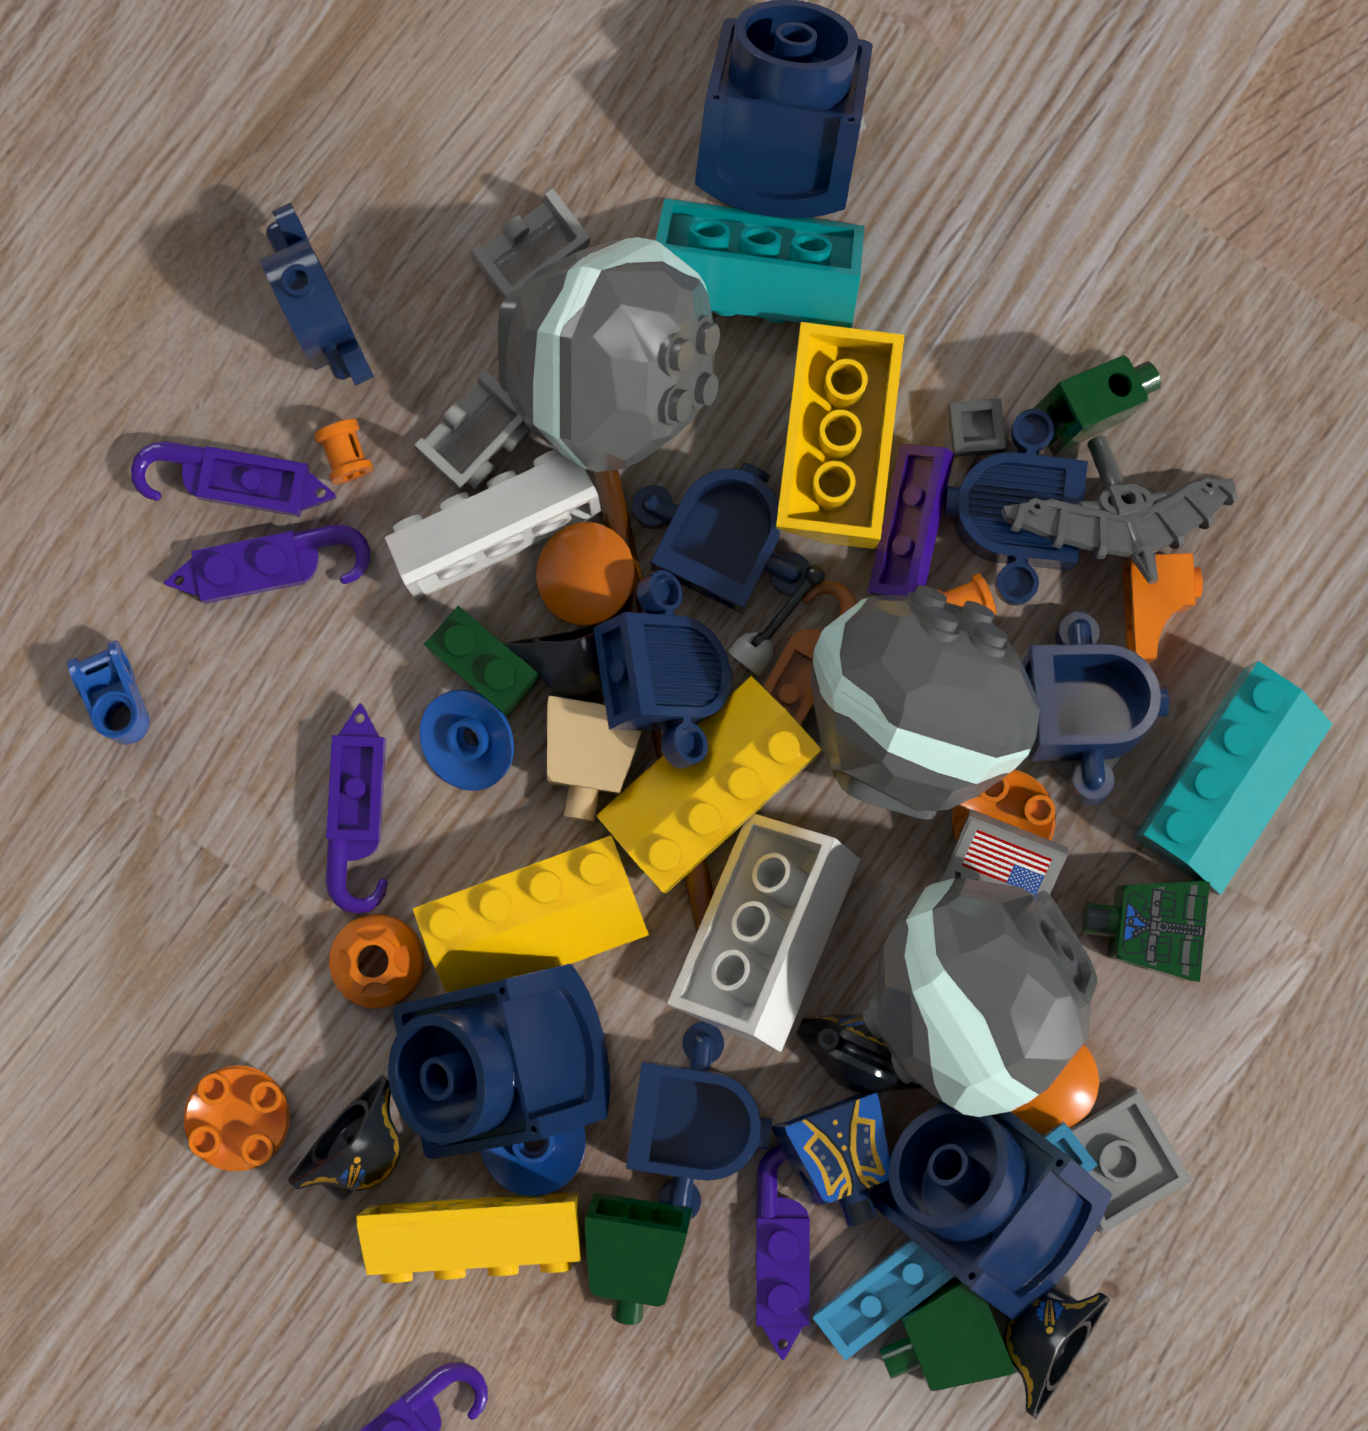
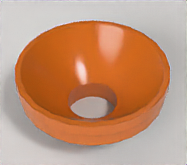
M369 914L358 917L340 930L331 947L329 968L337 989L346 999L365 1008L381 1009L400 1003L414 992L424 971L425 956L417 934L408 924L399 918L387 914ZM367 946H379L388 955V967L378 977H368L359 969V954Z

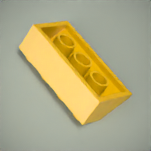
M801 322L776 529L826 544L876 550L881 540L904 344L903 334Z
M752 676L728 696L726 703L718 712L704 718L697 724L704 732L708 743L707 754L701 762L681 769L672 766L663 755L596 815L629 856L663 893H668L822 753V749L787 710Z
M612 835L412 908L429 957L446 993L572 964L649 935Z
M579 1191L549 1193L541 1196L512 1195L373 1204L356 1216L366 1274H381V1283L412 1281L413 1272L434 1271V1279L436 1280L459 1279L466 1277V1269L487 1268V1276H509L519 1273V1265L540 1264V1272L542 1273L566 1272L572 1270L571 1262H580L583 1256Z

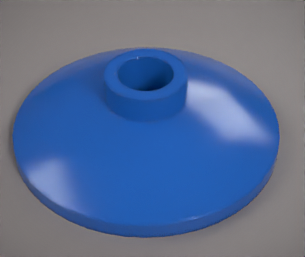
M469 690L448 691L435 698L423 713L420 723L421 747L431 768L445 782L459 789L478 791L493 786L506 775L514 756L513 734L504 714L483 695ZM471 730L477 735L478 741L473 738Z
M582 1126L545 1138L544 1146L537 1151L528 1149L525 1143L482 1150V1159L493 1179L507 1190L524 1196L546 1195L566 1185L579 1170L586 1149L585 1129Z

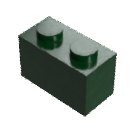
M459 605L424 643V646L430 653L473 690L483 695L506 718L512 714L541 680L536 671Z

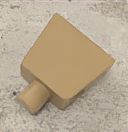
M549 696L547 702V781L550 784L568 787L564 817L594 822L599 792L612 795H620L622 793L644 731L609 730L605 705Z

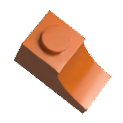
M1193 553L1156 554L1158 581L1153 584H1148L1130 557L1121 563L1126 649L1133 651L1147 663L1157 659L1159 638L1169 618L1175 612H1186L1196 605V598H1201L1202 571L1200 567H1194Z

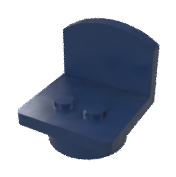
M766 1L747 8L737 19H725L705 98L695 185L723 203L764 216L812 218L844 210L846 208L860 132L873 48L872 43L867 40L858 39L854 27L840 14L826 7L805 1Z
M572 964L410 1001L394 1007L393 1018L397 1036L392 1044L389 1055L388 1076L390 1090L400 1115L408 1126L420 1136L423 1152L427 1158L438 1159L542 1140L607 1119L610 1100V1072L605 1037L590 993Z
M942 1101L936 1107L918 1116L904 1130L891 1156L889 1180L875 1185L869 1192L874 1208L967 1287L1013 1320L1022 1316L1037 1300L1044 1298L1073 1266L1098 1228L1112 1196L1109 1190L1072 1158L1013 1113L1004 1112L976 1117L962 1114Z

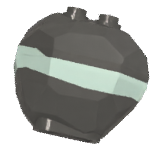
M640 237L608 241L573 253L539 269L524 282L521 288L506 296L499 311L498 361L501 388L509 394L513 405L528 428L576 465L591 471L601 472L625 469L642 461L681 432L693 421L700 408L704 405L710 406L717 396L719 382L717 376L713 374L715 351L720 341V329L717 324H713L710 300L705 282L695 270L661 243Z
M918 585L915 592H909L907 595H880L862 599L826 626L821 632L814 648L811 688L822 748L842 790L865 803L912 817L930 820L936 816L937 811L949 810L977 797L1012 772L1028 756L1036 740L1040 709L1035 692L1019 655L1008 642V635L996 627L992 621L995 616L994 612L988 607L973 601H966L963 607L947 603L946 596L941 592L928 586Z
M953 878L931 884L913 895L880 951L874 999L869 1001V1007L864 1009L863 1016L870 1032L876 1038H882L892 1054L891 1060L894 1070L904 1083L908 1084L913 1081L915 1084H921L933 1096L962 1114L976 1117L1010 1112L1047 1090L1085 1044L1089 1034L1090 1006L1097 985V975L1087 952L1053 898L1046 891L1042 890L1032 895L1022 887L969 878Z

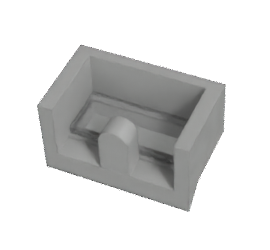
M552 188L545 193L543 204L523 219L520 215L513 218L504 226V233L484 248L479 243L471 249V260L483 272L504 300L511 292L521 288L524 282L539 269L587 248L590 243V236Z
M484 370L478 377L477 385L460 403L455 402L443 415V421L425 440L421 437L414 447L415 452L432 465L459 492L468 484L476 490L495 470L496 467L490 460L498 451L504 447L509 452H512L531 430L525 425V421L513 405L509 394L503 391L500 383Z

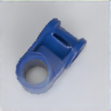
M114 640L108 643L107 650L81 661L77 658L67 661L71 679L84 701L92 724L97 732L119 744L128 745L141 740L149 728V714L135 683L132 666L120 643ZM128 706L131 712L130 722L122 730L113 731L110 723L112 714L118 708Z

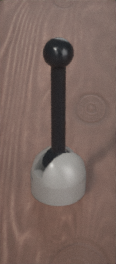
M811 565L805 570V580L762 633H746L738 638L728 650L734 658L760 677L772 661V636L811 587L819 585L824 581L825 571L821 566Z

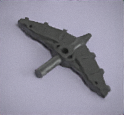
M1097 436L1087 443L1105 491L1097 501H1081L1077 504H1070L1054 499L1040 500L1034 498L1028 503L1004 506L1001 514L1004 520L1011 524L1010 530L1018 533L1020 528L1052 540L1051 545L1053 547L1061 548L1064 543L1093 551L1094 557L1104 559L1106 554L1130 557L1148 584H1153L1158 581L1155 553L1167 546L1172 549L1183 547L1185 536L1197 527L1201 529L1211 527L1214 523L1213 514L1222 504L1232 505L1238 497L1233 478L1214 480L1206 477L1201 481L1188 482L1178 490L1169 493L1164 491L1150 493L1146 488L1138 486L1137 483L1125 484L1107 437Z

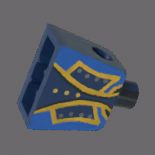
M859 1093L772 1126L775 1138L812 1203L828 1204L838 1200L847 1227L856 1226L877 1217L868 1188L888 1181L890 1166L877 1093Z

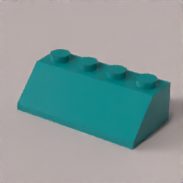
M664 198L655 241L661 243L700 275L707 288L711 311L721 316L740 314L762 317L772 323L792 321L852 328L861 277L864 225L812 218H778L759 215L738 208Z
M1260 661L1244 667L1132 838L1196 881L1210 882L1209 889L1217 895H1221L1333 725L1332 722L1301 688Z

